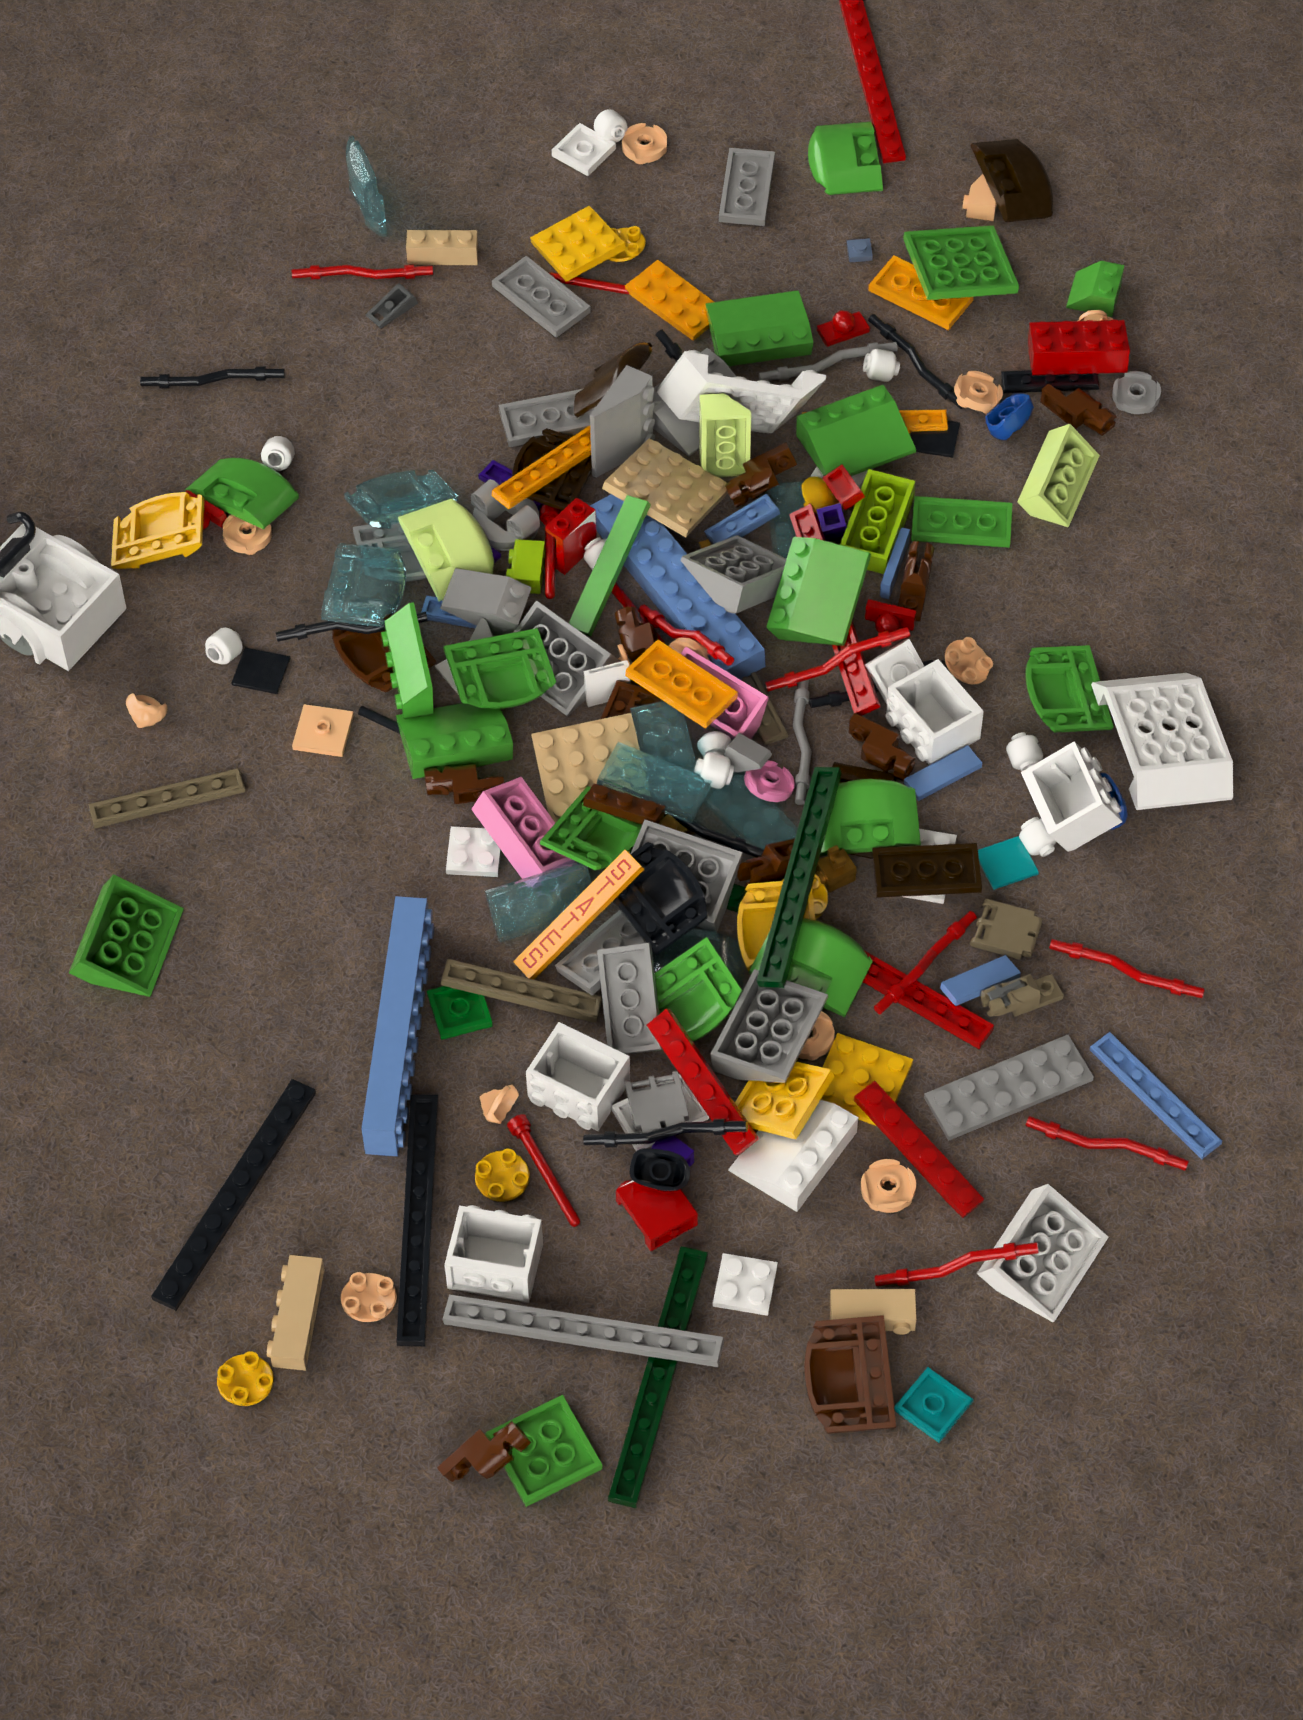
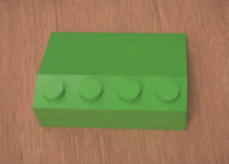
M799 290L705 304L714 352L728 366L812 354L813 338Z
M884 385L797 416L796 436L823 476L842 464L850 476H854L868 469L916 453L915 445L898 407Z
M793 537L766 628L777 639L784 641L845 646L871 554L816 538Z
M461 703L433 708L434 714L403 719V714L396 715V721L413 779L425 777L424 769L437 767V770L442 773L444 766L453 767L474 764L476 767L513 759L512 737L500 708H480Z
M113 874L101 889L69 974L90 984L150 997L184 908Z

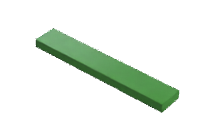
M627 495L569 621V624L584 635L592 636L651 506L646 500Z

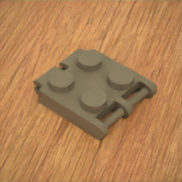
M985 899L982 916L976 923L978 926L975 937L971 938L970 945L1021 960L1022 956L1031 957L1043 919L1036 917L1035 911ZM989 910H992L989 920H987L986 918ZM986 929L983 939H980L982 930Z

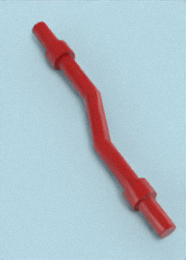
M311 265L310 268L291 269L292 279L311 277V280L321 279V276L346 274L372 279L398 277L415 279V276L433 275V266L414 267V265H404V268L375 270L352 265L328 267Z
M645 604L639 607V611L647 618L648 623L655 628H660L671 638H690L707 649L708 654L714 659L721 660L727 666L733 664L734 658L725 651V648L720 643L713 642L700 631L676 629L665 620V617L660 612L653 611Z
M906 627L889 633L884 631L878 633L876 637L850 644L823 665L794 673V671L784 674V677L765 682L767 691H773L786 686L791 688L798 686L797 683L825 675L855 653L878 646L882 648L892 645L891 642L910 637L909 629Z
M969 911L958 922H953L947 928V933L926 952L915 968L897 985L893 984L885 992L886 995L874 1006V1010L878 1014H882L892 1003H897L904 997V992L924 974L934 959L953 940H958L965 934V929L977 918L976 914L973 911Z
M1051 939L1049 949L1069 954L1071 958L1080 959L1082 957L1109 964L1139 983L1170 990L1171 994L1181 996L1182 993L1201 999L1203 997L1205 988L1186 984L1184 980L1177 978L1170 980L1143 973L1113 954L1083 947L1081 943L1073 942L1070 944Z
M1031 1116L1028 1117L1026 1122L1027 1127L1046 1133V1137L1054 1140L1059 1138L1086 1149H1127L1154 1159V1163L1162 1166L1167 1164L1186 1171L1189 1163L1188 1160L1169 1154V1150L1161 1147L1156 1149L1128 1138H1088L1061 1128V1124L1053 1121L1047 1123Z
M1014 1242L1003 1244V1247L970 1251L939 1267L910 1271L908 1268L897 1269L896 1273L875 1275L876 1287L892 1284L905 1286L910 1285V1282L942 1278L973 1262L1002 1258L1008 1261L1018 1259V1256L1038 1254L1039 1245L1038 1242L1016 1245Z

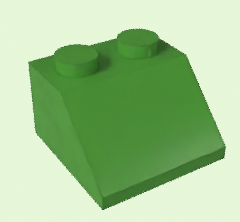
M1099 261L1077 271L1066 308L1084 312L1088 310H1101L1107 316L1113 317L1122 284L1124 265Z

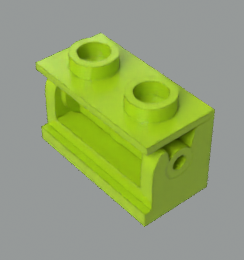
M515 539L514 549L509 550V564H512V567L507 569L506 576L531 587L530 593L541 594L545 562V541Z

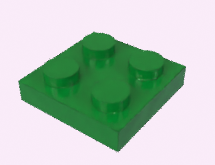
M446 986L427 990V997L441 1040L493 1027L483 995Z

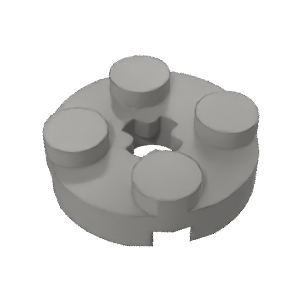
M1130 371L1125 373L1124 377L1120 379L1118 377L1115 380L1112 398L1116 407L1121 411L1131 414L1150 413L1160 401L1161 386L1158 381L1156 384L1148 373ZM1134 390H1138L1141 395H1134L1132 393H1134Z

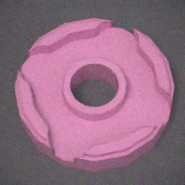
M769 760L761 769L746 771L744 775V782L748 790L758 798L770 802H781L788 799L794 789L795 781L788 769L785 767L781 769L777 766L778 763Z

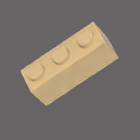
M407 230L408 265H478L477 230Z
M831 1289L830 1320L884 1315L885 1331H893L899 1335L915 1331V1289Z

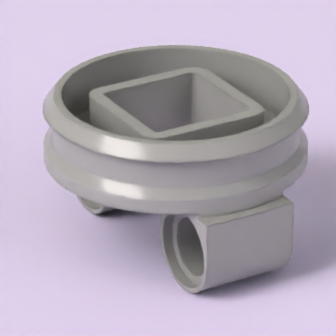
M489 479L471 494V504L475 506L473 516L485 532L490 546L495 550L509 551L514 549L515 539L533 540L540 527L539 512L534 501L526 498L511 509H508L491 496L492 490L499 486V484ZM504 511H508L513 515L506 522L507 531L493 522Z

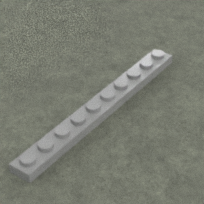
M450 1294L443 1316L445 1325L713 1367L719 1366L724 1339L721 1336Z

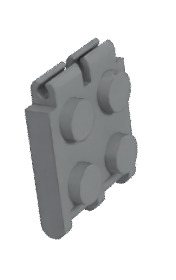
M678 1071L672 1072V1075L654 1078V1075L648 1076V1079L636 1082L624 1081L635 1131L641 1130L642 1133H649L661 1129V1126L664 1125L668 1127L689 1121V1113ZM670 1080H673V1081H674V1082H671V1083H665V1084L656 1085V1083H660V1082H665V1081H670ZM644 1085H650V1087H645V1088H639V1089H634V1090H632V1088H634V1087H639V1086H644Z

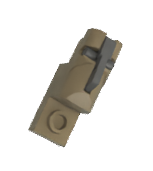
M1028 974L982 990L980 994L983 1007L989 1006L990 1008L987 1011V1015L990 1017L1001 1016L1012 1012L1014 1017L1062 1000L1064 996L1052 974L1034 980L1032 975Z

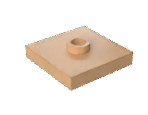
M304 704L292 744L293 750L343 757L354 717L353 711Z

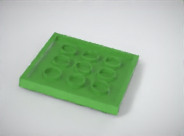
M994 225L904 232V243L927 300L1018 293L1019 284Z

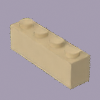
M289 1255L288 1265H283L281 1281L284 1282L283 1290H278L276 1305L279 1307V1312L272 1319V1332L275 1333L273 1341L269 1340L267 1345V1357L271 1358L272 1367L306 1371L325 1270L323 1258Z

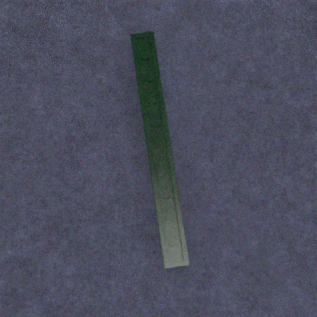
M839 767L814 768L756 981L759 987L785 988L842 775Z
M683 1246L680 1247L657 1327L687 1331L707 1262L708 1252ZM656 1357L648 1358L609 1492L608 1502L637 1508L678 1361Z

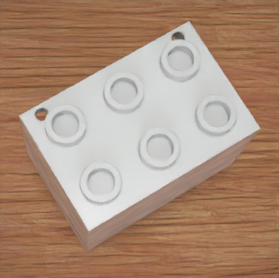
M939 659L888 687L886 720L892 727L896 726L899 729L900 735L906 744L911 743L920 761H926L928 765H931L980 739L983 710Z
M1075 741L1021 772L1048 834L1068 852L1075 850L1122 823L1119 812L1122 811L1117 800L1111 798L1109 794L1112 788L1105 777L1102 778L1100 771L1103 770L1101 764L1096 757H1091L1086 747L1081 748Z
M558 1022L526 1070L528 1097L537 1106L542 1107L545 1105L553 1109L554 1113L561 1118H567L568 1116L576 1120L577 1124L586 1130L592 1128L599 1131L612 1111L611 1105L617 1103L625 1091L624 1081L630 1080V1056Z
M459 1205L445 1261L447 1289L529 1303L543 1247L542 1220L532 1215L518 1216L503 1210L489 1211L474 1205L467 1207Z

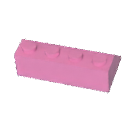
M685 647L681 655L738 692L737 699L710 725L732 739L738 733L752 739L760 727L769 697Z
M522 777L483 791L472 807L474 814L530 890L552 880L575 862L560 853L540 845L541 839L555 822Z

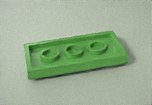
M914 496L911 541L1010 548L1012 503Z

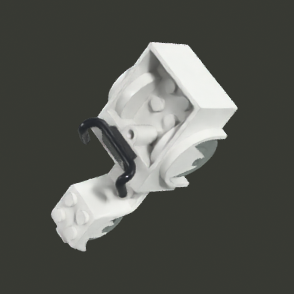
M24 512L9 514L7 516L9 524L22 522L23 524L0 546V638L9 647L21 654L34 655L35 662L39 665L47 658L69 671L126 610L120 575L99 563L86 548L71 538L62 535L51 536L35 527L34 521L28 514Z

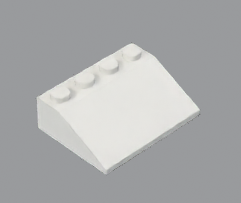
M820 1100L797 1139L758 1130L756 1134L759 1140L741 1153L728 1171L797 1212L857 1133L858 1117L834 1103Z
M1046 1184L1030 1192L994 1247L999 1248L1003 1247V1244L1014 1242L1016 1245L1038 1242L1039 1253L1018 1256V1259L1006 1261L1005 1258L985 1261L977 1274L996 1291L1054 1322L1109 1237L1053 1187Z

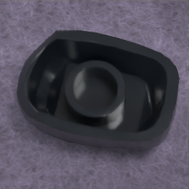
M643 1148L633 1154L629 1174L634 1182L661 1191H678L688 1185L691 1169L684 1157L667 1150Z

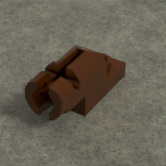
M1050 384L1042 388L1040 403L1064 422L1071 424L1075 429L1084 423L1086 427L1103 436L1115 426L1116 422L1114 419L1117 417L1116 414L1108 408L1101 409L1102 403L1096 401L1081 389L1073 391L1066 397L1060 390L1055 389Z
M787 442L743 463L746 472L733 478L725 485L736 508L747 503L748 498L755 499L760 494L778 486L779 482L776 475L798 465Z
M913 541L908 552L898 606L916 610V621L920 622L935 548L932 544H926L924 559H921L920 567H918L916 562L919 541Z
M625 607L615 612L616 623L619 625L618 634L621 644L626 651L627 657L634 662L658 640L657 632L650 623L644 624L636 607Z
M854 713L849 722V734L859 742L865 741L861 749V759L883 770V772L888 773L889 770L894 768L893 776L904 781L912 772L916 758L900 747L898 748L899 734Z
M474 764L453 767L444 766L442 773L437 770V767L424 769L427 796L448 795L453 792L454 804L476 802L483 791L504 783L503 777H487L478 780L476 765Z
M795 838L767 844L761 857L748 859L746 862L741 863L737 872L739 881L750 880V882L746 883L745 888L751 883L783 880Z
M513 1421L495 1432L492 1439L479 1429L441 1463L437 1469L451 1482L463 1478L469 1472L471 1466L480 1475L488 1479L493 1477L507 1463L514 1460L512 1448L522 1452L532 1442Z

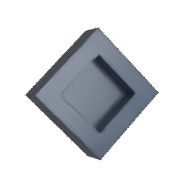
M870 238L847 240L849 262L872 261L873 255Z

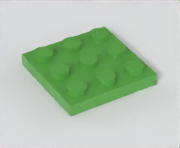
M563 1395L486 1432L492 1439L495 1432L513 1421L532 1442L522 1452L512 1448V1455L515 1458L504 1466L525 1507L603 1469L601 1461Z

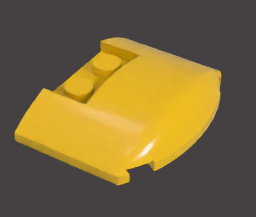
M187 492L164 494L130 507L131 513L122 521L117 516L113 524L111 567L113 569L140 568V565L180 554L187 557L202 546L204 497L199 494L198 498L190 497Z
M783 881L751 883L745 889L747 892L740 902L738 909L737 938L740 953L748 971L771 929ZM811 887L803 918L815 920Z

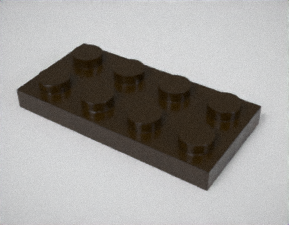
M977 843L872 848L876 898L982 893Z

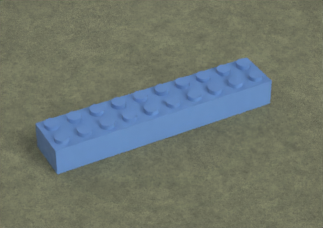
M612 494L590 505L596 510V531L603 539L608 538L624 502ZM646 515L624 563L625 568L676 629L700 631L713 642L720 643L725 648V651L734 658L733 664L727 666L721 660L714 659L708 655L710 662L740 680L745 676H750L752 672H757L766 667L765 649L736 614L727 612L724 607L713 601L681 562L682 556L687 555V553L662 523Z
M395 896L362 1122L365 1154L398 1156L399 1147L404 1148L405 1145L403 1124L408 1122L409 1109L406 1107V1104L412 1094V1084H409L410 1076H414L415 1073L413 1053L418 1051L416 1032L421 1029L422 1016L419 1014L420 1007L424 1006L425 991L422 990L423 984H427L428 978L426 961H430L431 957L429 939H433L434 935L433 911L428 909L427 898Z

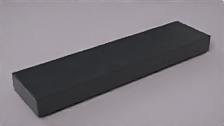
M1032 370L1001 371L1003 393L1042 392V388L1047 384L1060 391H1075L1077 389L1099 390L1098 374L1032 375Z

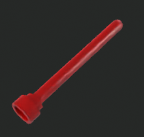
M544 505L540 509V520L546 526L560 513V510ZM545 531V596L547 599H553L555 597V537Z
M525 1114L513 1117L507 1123L510 1133L523 1142L570 1225L573 1227L578 1226L580 1219L530 1134L531 1124Z

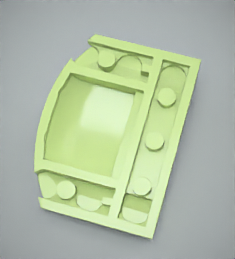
M449 499L398 517V521L438 601L444 599L456 568L493 574L494 558L488 538L474 516L465 507L458 504L457 501Z

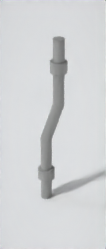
M875 342L868 343L864 347L839 350L814 365L794 368L785 366L778 367L774 371L759 373V380L772 381L779 379V382L787 381L791 377H798L802 371L814 370L819 373L842 359L866 356L873 349L897 351V343L878 344Z
M809 680L799 682L798 689L795 690L794 702L796 704L793 729L801 750L799 773L795 777V804L797 805L805 804L806 790L809 788L811 780L809 769L812 751L803 727L805 706L808 704L810 696L808 691Z

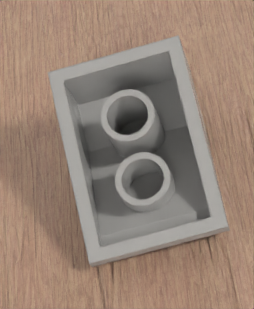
M456 568L440 609L476 626L482 617L486 619L491 633L497 636L513 633L519 624L531 587L507 576Z

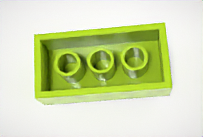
M868 469L861 487L865 498L855 504L840 545L869 552L871 557L867 570L884 574L898 533L902 527L904 528L915 496V481Z

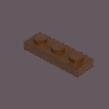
M598 784L592 785L583 800V806L642 825L644 820L659 824L665 815L666 809L664 805Z

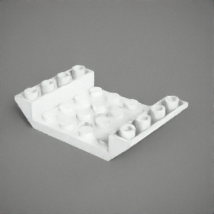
M696 350L684 351L657 388V393L679 419L699 422L700 395L724 393L751 411V431L773 433L800 411L826 380V375L818 374L814 370H806L801 372L792 385H774L765 380L756 382L741 376L732 378L717 372L709 374L708 355L701 354Z
M1189 673L1092 682L1091 686L1098 705L1109 706L1134 775L1129 791L1136 810L1232 800L1233 760L1200 677ZM1186 722H1192L1197 725V728L1188 726ZM1162 724H1167L1173 727L1174 730H1167ZM1139 726H1143L1145 729L1149 730L1150 732H1149V733L1142 732L1138 727H1139Z

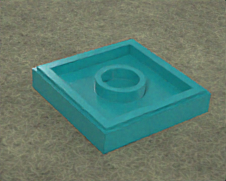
M927 1367L894 1406V1411L940 1443L973 1403V1398Z

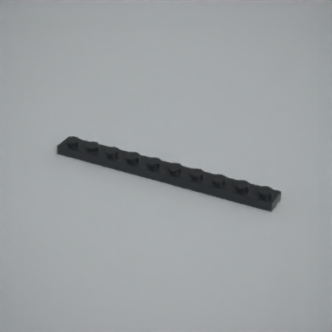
M291 1079L151 1295L152 1300L177 1311L316 1094L314 1088Z
M411 1094L397 1346H425L438 1095Z

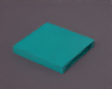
M1019 836L978 850L979 864L993 890L1039 874Z

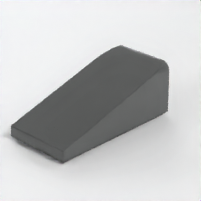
M398 283L366 316L381 329L417 305L418 302L414 295ZM378 312L384 319L379 321L373 315Z

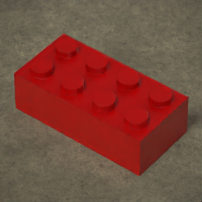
M1125 320L1029 322L1028 350L1032 375L1128 372L1130 348Z

